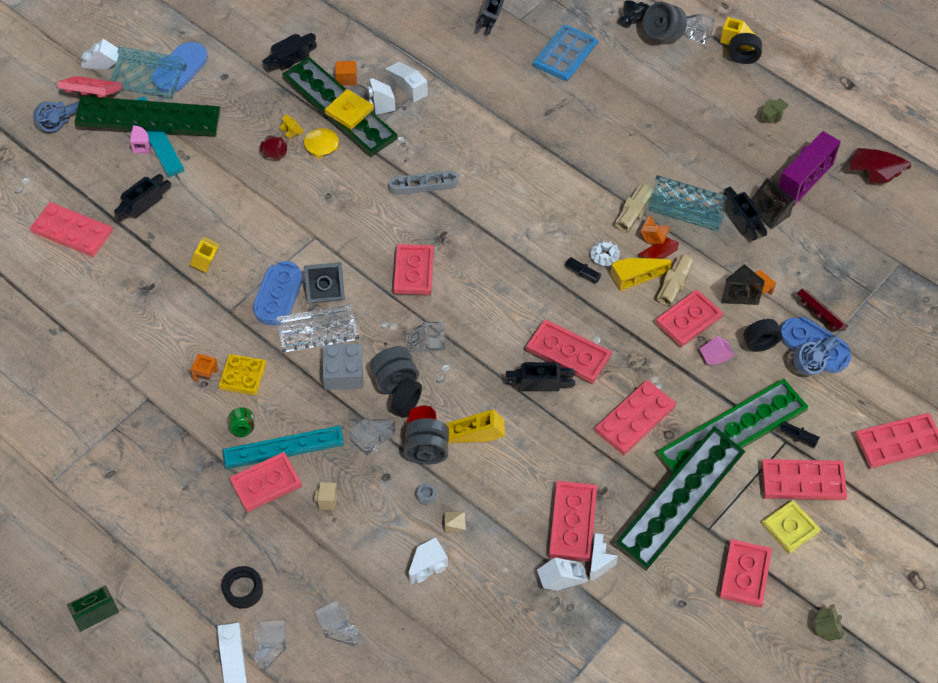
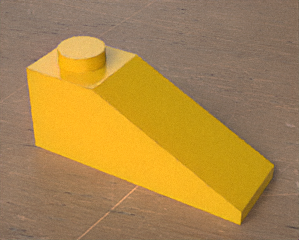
M626 258L611 264L610 275L618 289L623 291L666 275L669 269H671L672 262L670 259Z
M494 409L445 423L449 427L448 443L488 442L505 437L504 419Z

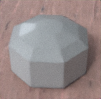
M429 484L419 486L416 493L420 504L425 505L435 502L437 495L433 485Z

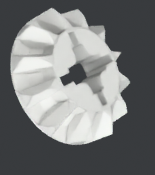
M603 240L601 243L596 242L592 246L590 255L596 264L611 266L612 263L619 260L620 250L611 241L608 243ZM602 250L605 252L609 251L608 255L606 253L602 254Z

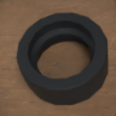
M740 33L731 39L729 56L732 60L740 64H751L760 59L762 55V41L758 36L752 33ZM748 45L755 49L744 52L738 50L737 47Z
M762 319L749 325L745 329L743 337L749 350L761 352L776 346L782 339V332L774 319Z
M408 377L405 378L393 396L391 410L403 417H408L409 411L416 407L420 399L422 384Z
M238 566L231 569L225 575L222 581V591L226 601L231 606L239 609L249 608L261 599L263 583L255 569L248 566ZM247 577L254 581L255 589L248 596L236 597L230 591L231 584L239 578Z

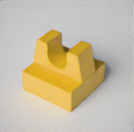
M288 114L282 118L284 122L279 128L286 132L285 135L289 139L296 134L301 135L304 132L300 124Z

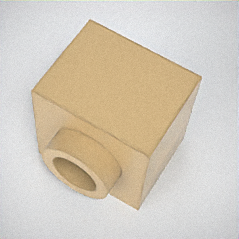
M320 482L319 490L315 491V502H318L319 510H336L337 483Z

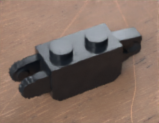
M484 0L476 22L478 23L476 30L479 31L482 26L487 27L485 34H490L492 27L499 17L504 0Z
M309 33L301 37L299 34H293L272 45L270 49L271 55L262 60L263 66L267 71L276 68L283 71L310 56L309 52L317 47L315 42L316 35Z
M158 174L151 179L149 177L142 178L122 193L120 197L121 203L114 210L115 217L120 221L128 216L137 218L163 198L162 194L171 187L172 183L169 180L164 181L162 174Z
M731 186L725 188L723 193L726 204L725 210L743 235L747 234L752 241L757 240L758 237L755 230L762 237L766 236L768 232L761 222V212L746 192L737 194Z
M524 362L521 364V368L514 371H506V384L519 386L520 391H559L560 388H572L575 386V380L567 378L575 376V370L572 368H560V364L557 362Z

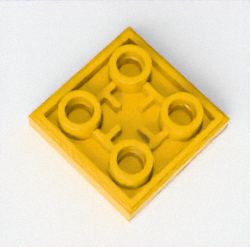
M229 354L219 383V390L257 396L267 361Z

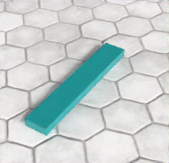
M145 96L135 99L148 101ZM146 131L150 145L167 177L169 178L184 172V167L165 132Z
M339 425L222 450L226 469L260 463L285 452L287 457L344 446V441Z

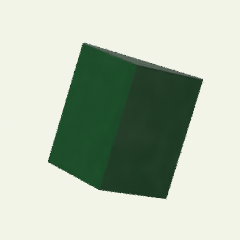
M106 585L67 604L80 632L119 613Z

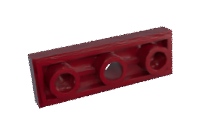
M803 288L799 290L797 294L801 297L799 300L807 307H813L815 309L814 314L821 319L826 318L829 321L828 325L833 330H846L849 326L809 291Z

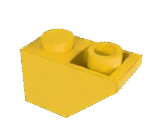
M727 17L720 43L730 45V41L735 35L740 33L754 34V32L744 21ZM748 45L738 47L750 51L754 49Z
M203 236L189 265L207 273L220 244Z

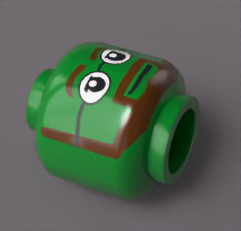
M244 407L232 410L228 417L230 432L239 437L252 433L255 425L252 411Z

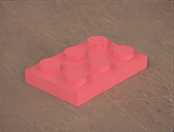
M72 76L58 81V88L65 89V92L79 91L82 95H91L92 93L96 94L97 97H107L109 94H115V92L122 90V83Z
M397 244L394 294L431 295L434 245Z
M696 289L659 316L655 323L680 347H683L721 319L723 312Z
M285 452L229 477L246 512L252 511L302 487V483Z
M731 539L720 598L762 608L772 548Z

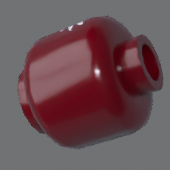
M267 136L264 141H261L260 151L263 152L264 157L267 159L280 160L283 156H286L287 143L282 137Z

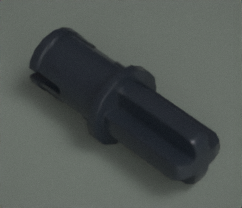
M572 257L566 261L565 266L578 273L579 277L583 276L595 284L600 280L602 274L588 267V264H583Z
M785 421L780 426L781 432L796 438V442L801 441L815 448L820 436L804 430V427L800 429Z

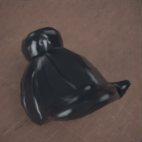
M631 0L624 1V14L619 17L620 23L625 27H630L632 22L642 21L650 5L643 2L636 3Z

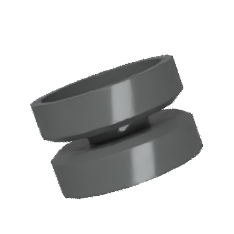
M662 1L655 2L645 12L643 27L646 34L651 38L667 43L675 42L681 38L686 30L687 17L680 7Z
M395 346L384 349L376 354L369 364L370 370L376 378L377 386L382 393L394 394L405 378L408 377L417 381L419 377V371L406 347Z
M423 418L413 420L407 424L404 456L408 460L425 465L438 464L446 460L448 457L449 427L445 423Z

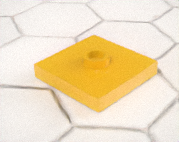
M346 89L324 110L325 114L352 130L374 110V105Z

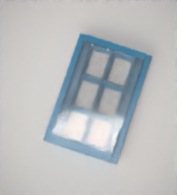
M563 25L535 59L533 65L536 66L535 68L561 80L568 81L597 45L598 40L568 25Z

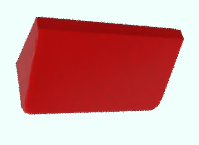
M666 237L663 244H653L639 253L638 257L664 259L678 250L679 243Z

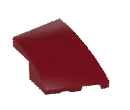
M857 148L850 162V170L869 171L870 183H888L893 178L901 175L903 169L911 168V162L902 157L869 148Z

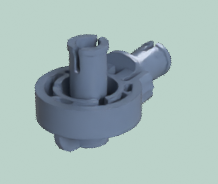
M79 101L64 106V102H41L33 112L35 125L43 131H57L63 123L69 122L67 118L70 115L77 113Z
M831 335L824 342L818 339L814 342L799 345L795 349L793 363L797 370L806 376L821 373L826 366V361L830 359V355H826L830 354L832 349L840 345V340L834 343L838 337Z

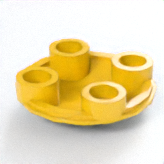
M318 128L306 135L304 146L307 151L314 154L315 158H322L324 155L330 154L339 148V138L330 129Z

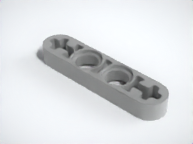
M443 171L393 177L389 181V190L392 194L402 195L453 189L458 185V174L454 171ZM432 179L438 181L436 184L428 183ZM414 181L420 183L418 186L411 185V183Z

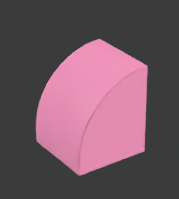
M133 125L130 139L133 153L151 154V145L147 132L143 128Z
M716 336L700 348L706 363L709 365L723 363L735 356L728 341L719 336Z

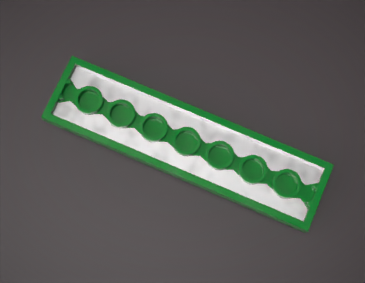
M782 379L658 450L657 456L673 475L713 426H716L743 449L780 427L782 422H789L806 412L809 406L785 379Z

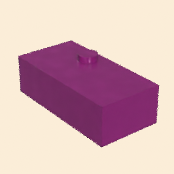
M822 131L808 146H804L800 155L782 172L776 196L794 207L834 165L841 141Z

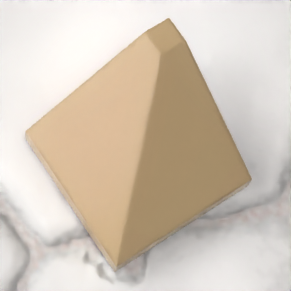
M444 512L445 532L466 531L465 512Z

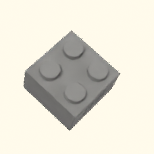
M362 344L323 345V382L325 390L363 389Z

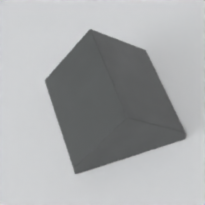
M341 262L304 265L307 303L345 300Z

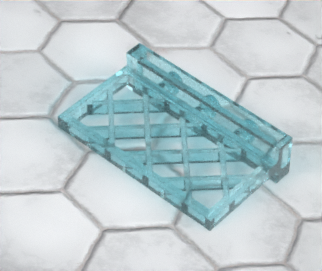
M119 46L117 51L119 57L110 81L116 82L117 78L123 76L125 81L121 82L122 90L173 98L180 75L187 67L182 57ZM122 62H129L130 66L122 70ZM139 65H145L146 68L137 73L135 68ZM156 67L162 70L154 76L151 73V70ZM133 69L135 75L127 79L124 74ZM175 70V75L168 78L166 73ZM149 72L151 77L142 82L140 77ZM164 75L167 80L158 85L156 79ZM138 78L140 84L135 87L131 86L130 82ZM154 81L156 86L152 89H146L145 86ZM170 84L169 93L161 91L162 87Z
M657 175L649 211L718 232L724 218L727 196ZM660 183L666 184L668 187L663 188ZM678 189H682V190H684L685 192H684V193H680ZM672 191L675 196H671L668 192ZM695 194H699L703 198L699 199ZM689 196L693 201L689 202L685 197ZM715 199L722 203L716 204L713 200ZM708 202L710 206L706 207L703 203Z

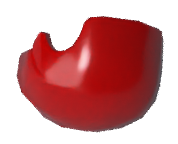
M417 406L409 411L407 424L413 420L423 418L437 420L436 411L432 406Z

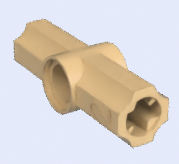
M640 184L633 196L628 197L622 213L615 222V226L619 231L629 232L636 220L642 217L646 205L654 192L650 185Z
M685 254L679 255L672 270L669 269L663 287L657 297V301L661 305L666 307L672 306L679 291L683 290L687 275L694 262L690 256Z

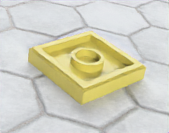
M794 500L762 521V526L788 554L813 538L821 530Z

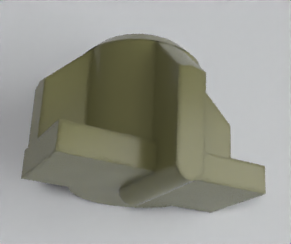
M781 98L768 100L765 103L764 109L761 110V119L770 123L781 121L783 110L788 107V104Z
M834 604L830 605L829 608L819 610L814 619V629L817 635L829 641L840 640L844 636L841 625L842 616L838 615Z

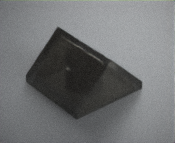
M766 178L751 198L752 202L761 212L762 221L771 229L791 215L795 201L769 178Z
M744 264L726 278L721 303L759 305L764 280Z

